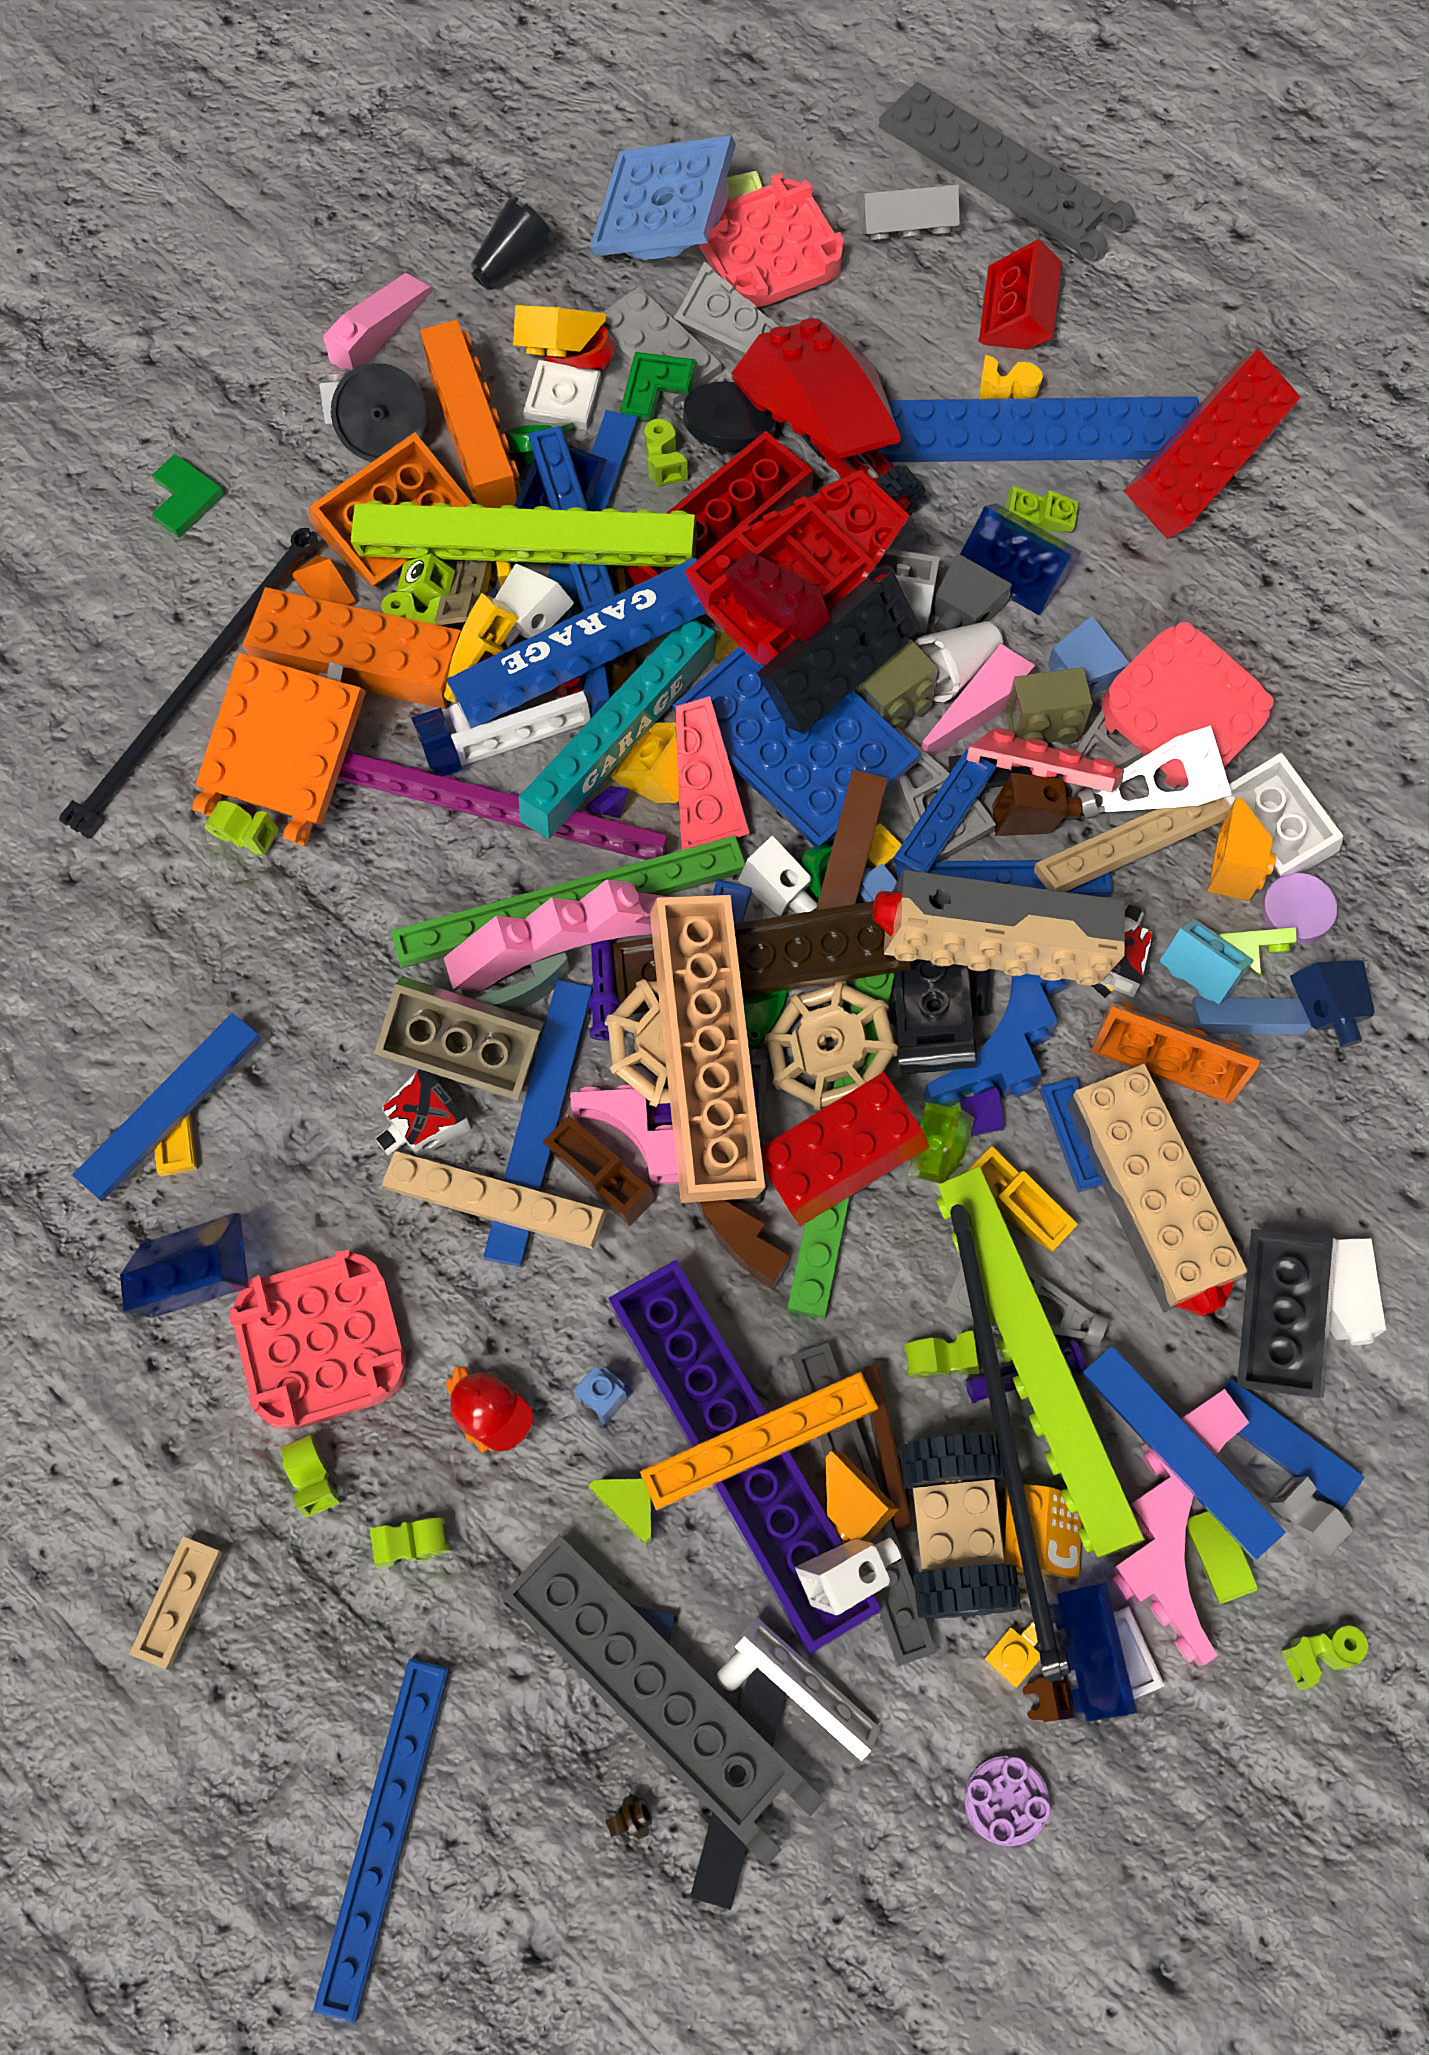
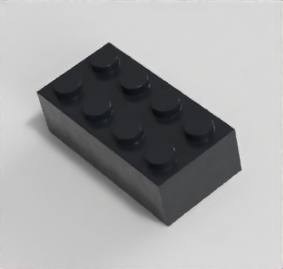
M1251 1229L1237 1380L1238 1388L1324 1398L1337 1240L1334 1237Z

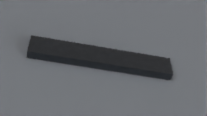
M757 1667L747 1678L738 1714L773 1747L786 1693ZM740 1765L733 1766L729 1772L730 1779L735 1783L742 1782L746 1777L745 1769ZM713 1811L690 1898L731 1910L747 1846Z

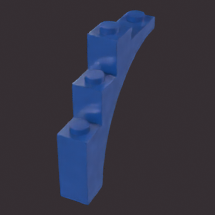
M1032 974L1012 976L1010 1000L1006 1012L993 1035L977 1051V1068L953 1070L926 1083L923 1097L928 1109L937 1105L940 1108L950 1107L961 1100L960 1097L971 1093L977 1095L994 1089L996 1084L1002 1097L1010 1094L1020 1097L1033 1091L1041 1076V1070L1028 1043L1030 1042L1032 1046H1035L1051 1038L1058 1020L1045 992L1047 995L1057 994L1067 988L1070 980L1048 981L1042 979L1039 975Z

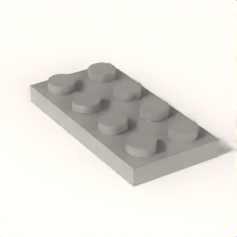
M639 286L601 312L606 314V321L602 326L606 327L616 342V353L630 366L632 365L635 352L695 359L698 367L692 390L706 384L722 372V363ZM660 391V395L673 407L687 397L686 394Z

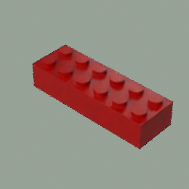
M1259 348L1231 368L1123 491L1167 539L1174 536L1193 523L1298 402L1301 396Z
M765 431L665 514H669L672 511H684L695 515L697 525L695 558L699 560L736 528L747 523L750 526L762 520V516L774 510L779 512L788 508L789 504L796 497L804 496L812 489L813 469ZM623 565L624 574L637 585L673 568Z

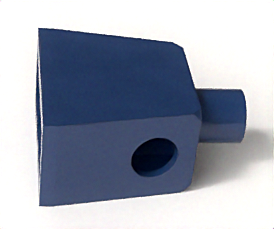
M1363 960L1316 962L1290 975L1292 984L1310 1024L1315 1030L1335 1029L1341 1048L1353 1046L1363 1041L1357 1023L1373 1017L1375 1012Z

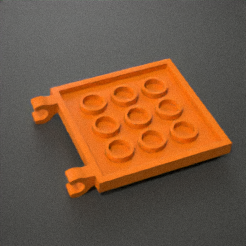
M238 653L195 786L202 788L203 791L196 796L192 810L210 816L218 801H221L222 795L293 816V820L285 828L283 839L306 846L309 841L312 824L323 825L366 691L357 686Z

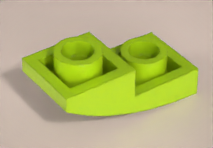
M1013 485L1007 494L1003 520L1040 530L1072 532L1075 527L1079 501L1051 490L1042 497Z
M1209 1511L1188 1518L1186 1531L1202 1562V1569L1219 1605L1258 1591L1241 1546Z

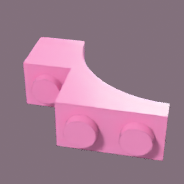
M629 1084L618 1086L616 1090L601 1091L598 1087H584L579 1092H570L573 1118L592 1119L606 1123L620 1130L634 1142L647 1164L651 1185L679 1183L673 1126L662 1125L656 1127L655 1131H648L647 1101L642 1094Z

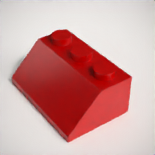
M1040 239L988 265L979 342L982 345L1028 350L1053 338L1062 261Z

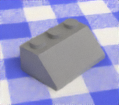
M942 183L856 192L862 233L870 234L871 239L889 238V232L901 231L902 237L920 235V229L932 228L933 234L951 232V226L960 225L958 184Z

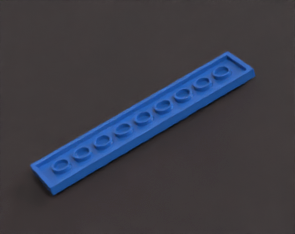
M1198 396L887 400L900 433V442L878 448V450L889 462L1151 459L1199 406Z

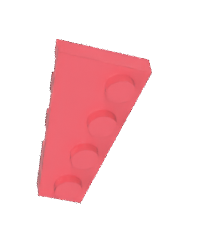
M710 696L675 706L681 850L731 836H736L737 838L750 834Z
M1002 728L989 731L970 745L966 760L978 763L980 756L996 759V767L1010 770L1012 766H1028L1032 771V775L1045 778L1055 777L1058 773L1064 774L1063 780L1065 782L1112 792L1121 783L1124 770L1115 767V763L1100 758L1090 760L1081 757V753L1068 748L1057 750L1047 747V742L1035 738L1024 740L1014 737L1015 734L1012 731Z

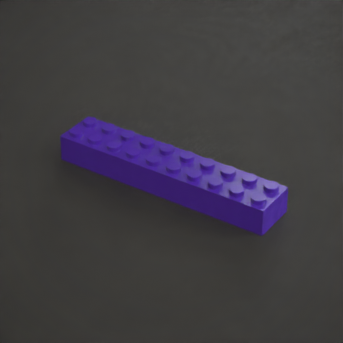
M677 1260L608 1298L612 1312L690 1448L767 1414ZM789 1451L712 1485L808 1656L880 1613L882 1609L873 1595L837 1616L811 1606L795 1567L843 1545Z

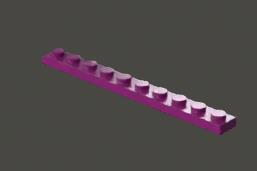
M347 750L338 780L533 830L520 822L518 799L520 794L518 793L506 794L495 791L483 784L472 785L460 782L452 776L445 775L441 777L430 774L418 767L407 768L395 765L387 759L364 757L352 750ZM582 810L574 811L553 834L555 837L643 860L667 854V835L661 834L652 828L641 829L629 826L617 819L606 820L598 818Z

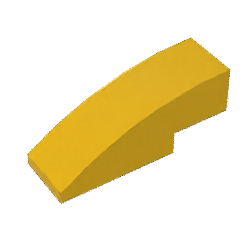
M481 593L460 633L447 678L504 651L501 645L519 619L506 604ZM446 680L444 697L456 703Z
M993 1146L984 1150L962 1173L964 1174L980 1167L1002 1216L1050 1252H1053L1078 1225L1024 1170L1018 1172Z

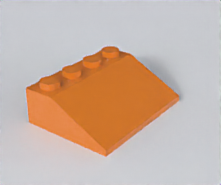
M415 432L310 505L309 522L330 548L374 588L403 567L404 562L414 558L358 556L351 543L355 504L379 501L386 505L412 502L419 506H433L436 503H445L452 507H466L473 503Z
M1110 1001L1103 1015L1090 1051L1132 1068L1145 1064L1150 1075L1228 1104H1232L1260 1064V1060L1253 1053L1245 1051L1241 1045L1235 1042H1221L1208 1037L1202 1030L1196 1028L1186 1029L1173 1024L1170 1019L1164 1016H1150L1139 1012L1135 1006L1129 1003H1115Z

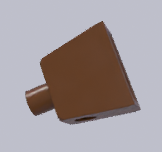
M1012 773L992 804L993 819L996 823L995 836L1052 833L1063 818L1080 817L1082 811L1081 798L1067 797L1065 784L1061 779Z

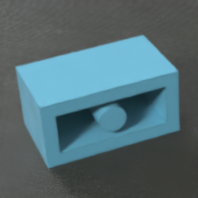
M1193 918L1179 929L1159 962L1167 967L1168 972L1172 976L1185 980L1194 986L1203 998L1220 1004L1233 993L1254 960Z

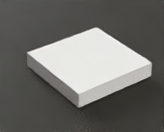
M538 360L523 411L524 419L544 423L573 422L574 428L587 430L602 378L601 370L582 369Z

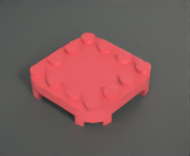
M783 173L771 175V185L728 200L720 217V222L712 228L709 242L699 244L702 253L714 272L721 278L726 279L734 286L736 291L744 298H748L757 307L772 304L824 284L832 278L838 277L841 273L843 253L841 233H834L812 197L813 187L806 179L800 183L795 180L783 179Z
M1181 622L1177 626L1169 627L1161 632L1114 679L1101 699L1103 700L1102 709L1106 720L1103 724L1112 734L1117 729L1145 756L1175 737L1211 726L1223 767L1262 729L1270 716V709L1274 704L1272 696L1266 692L1251 674L1207 635L1195 629L1187 622ZM1171 759L1159 767L1168 775L1164 780L1168 785L1176 788L1177 785L1188 786L1189 780L1181 760Z
M350 1250L336 1251V1256L265 1278L258 1275L246 1281L247 1285L237 1295L233 1308H230V1323L234 1326L250 1397L247 1398L253 1411L272 1427L292 1430L311 1426L378 1405L402 1389L406 1373V1356L387 1283L376 1264L367 1257L352 1253Z

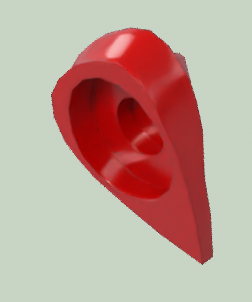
M601 326L580 352L567 351L566 357L545 355L544 358L549 362L565 364L576 368L606 371L610 360L616 352V342L607 328Z

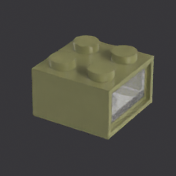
M910 639L906 645L856 687L855 692L893 728L900 727L902 729L909 719L915 715L917 717L922 716L932 706L938 667Z
M1084 667L1015 676L1005 710L1008 727L1015 734L1014 737L1024 740L1035 738L1047 743L1059 742L1062 744L1080 739L1093 704Z

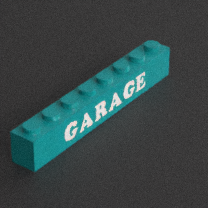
M694 619L675 628L518 797L520 822L550 839L714 658L715 631Z

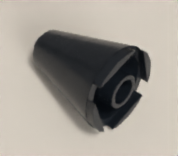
M511 196L506 202L471 263V267L474 270L471 275L484 288L487 285L491 288L496 287L556 247V239L550 241L548 235L552 232L549 226L527 203L523 207L516 204L519 199L516 196Z

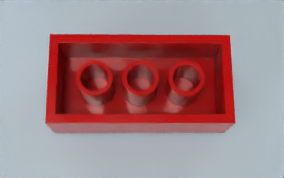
M882 1072L760 1148L764 1170L798 1225L802 1226L930 1146L923 1130L885 1072Z

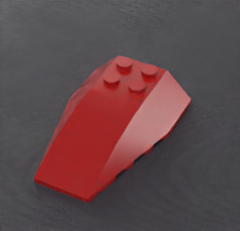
M819 318L804 319L800 324L789 327H775L770 332L759 334L731 373L733 381L757 409L762 412L770 410L773 419L779 423L789 422L792 424V431L800 436L808 434L811 443L838 460L900 442V433L876 368L847 338Z
M860 469L821 488L819 493L809 498L804 496L795 500L793 505L779 512L774 510L762 516V520L750 526L747 523L736 528L686 569L685 575L707 615L755 662L766 665L797 637L738 605L724 572L735 564L739 558L752 551L819 587L826 608L829 611L875 569L909 520L910 515Z

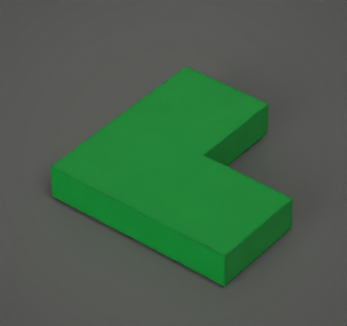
M635 352L620 413L637 416V420H653L660 391L686 395L692 391L698 367L696 360Z
M176 454L170 457L152 474L154 481L172 494L152 515L156 522L178 538L224 496V492L219 485Z

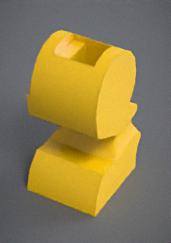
M985 354L979 399L1038 398L1039 386L1043 379L1040 368L1032 363L1017 362L1006 376H1000L997 371L999 362L994 357Z

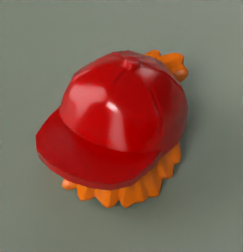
M456 1366L454 1368L452 1378L446 1380V1386L450 1395L452 1418L465 1433L466 1441L470 1443L473 1441L483 1453L488 1449L491 1452L494 1450L506 1452L517 1447L530 1432L534 1421L532 1409L526 1403V1400L518 1395L517 1390L511 1388L512 1385L510 1383H506L491 1373L470 1374L465 1366Z

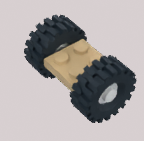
M970 1433L968 1435L953 1434V1436L942 1435L902 1444L900 1446L903 1484L904 1489L913 1490L922 1566V1573L913 1575L918 1618H957L1020 1610L1021 1602L1016 1566L1005 1563L996 1483L1004 1480L1005 1476L996 1435H978V1433Z

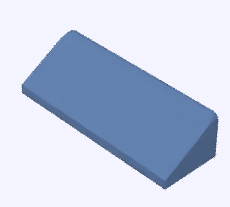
M1193 997L1192 999L1194 1028L1202 1030L1207 1034L1305 1035L1311 1027L1306 1012L1298 998H1226L1220 1004L1203 997Z

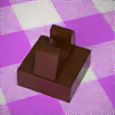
M1063 1675V1680L1046 1682L1045 1678H1038L1036 1682L1024 1686V1694H1036L1040 1701V1707L1037 1710L1027 1711L1029 1719L1051 1722L1074 1718L1066 1675Z

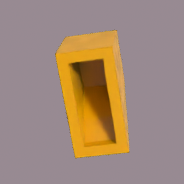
M830 1451L826 1456L827 1516L836 1524L833 1528L839 1538L845 1543L854 1539L870 1542L899 1508L843 1452Z

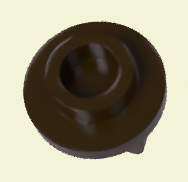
M633 1794L624 1797L622 1802L623 1813L605 1820L610 1835L613 1837L630 1829L637 1839H642L648 1835L649 1825L652 1824L650 1809L644 1800H639Z

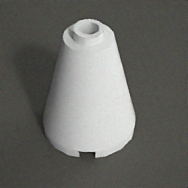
M985 621L924 635L913 641L938 667L936 687L932 700L945 702L954 698L974 678L1000 644L1003 645V635L997 626Z

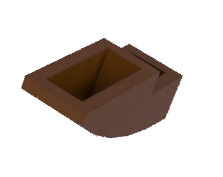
M569 1115L542 1141L560 1162L629 1226L656 1200L651 1188L625 1167L622 1160Z
M725 1200L696 1202L713 1235L734 1261L752 1277L774 1291L789 1266L790 1256L761 1239L764 1234V1223Z

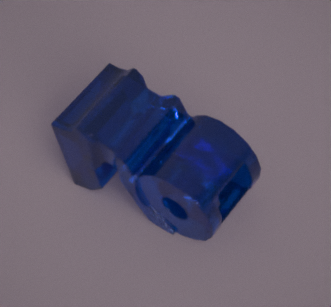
M441 707L411 717L415 733L422 744L428 765L434 775L443 777L463 770L451 733L447 729Z

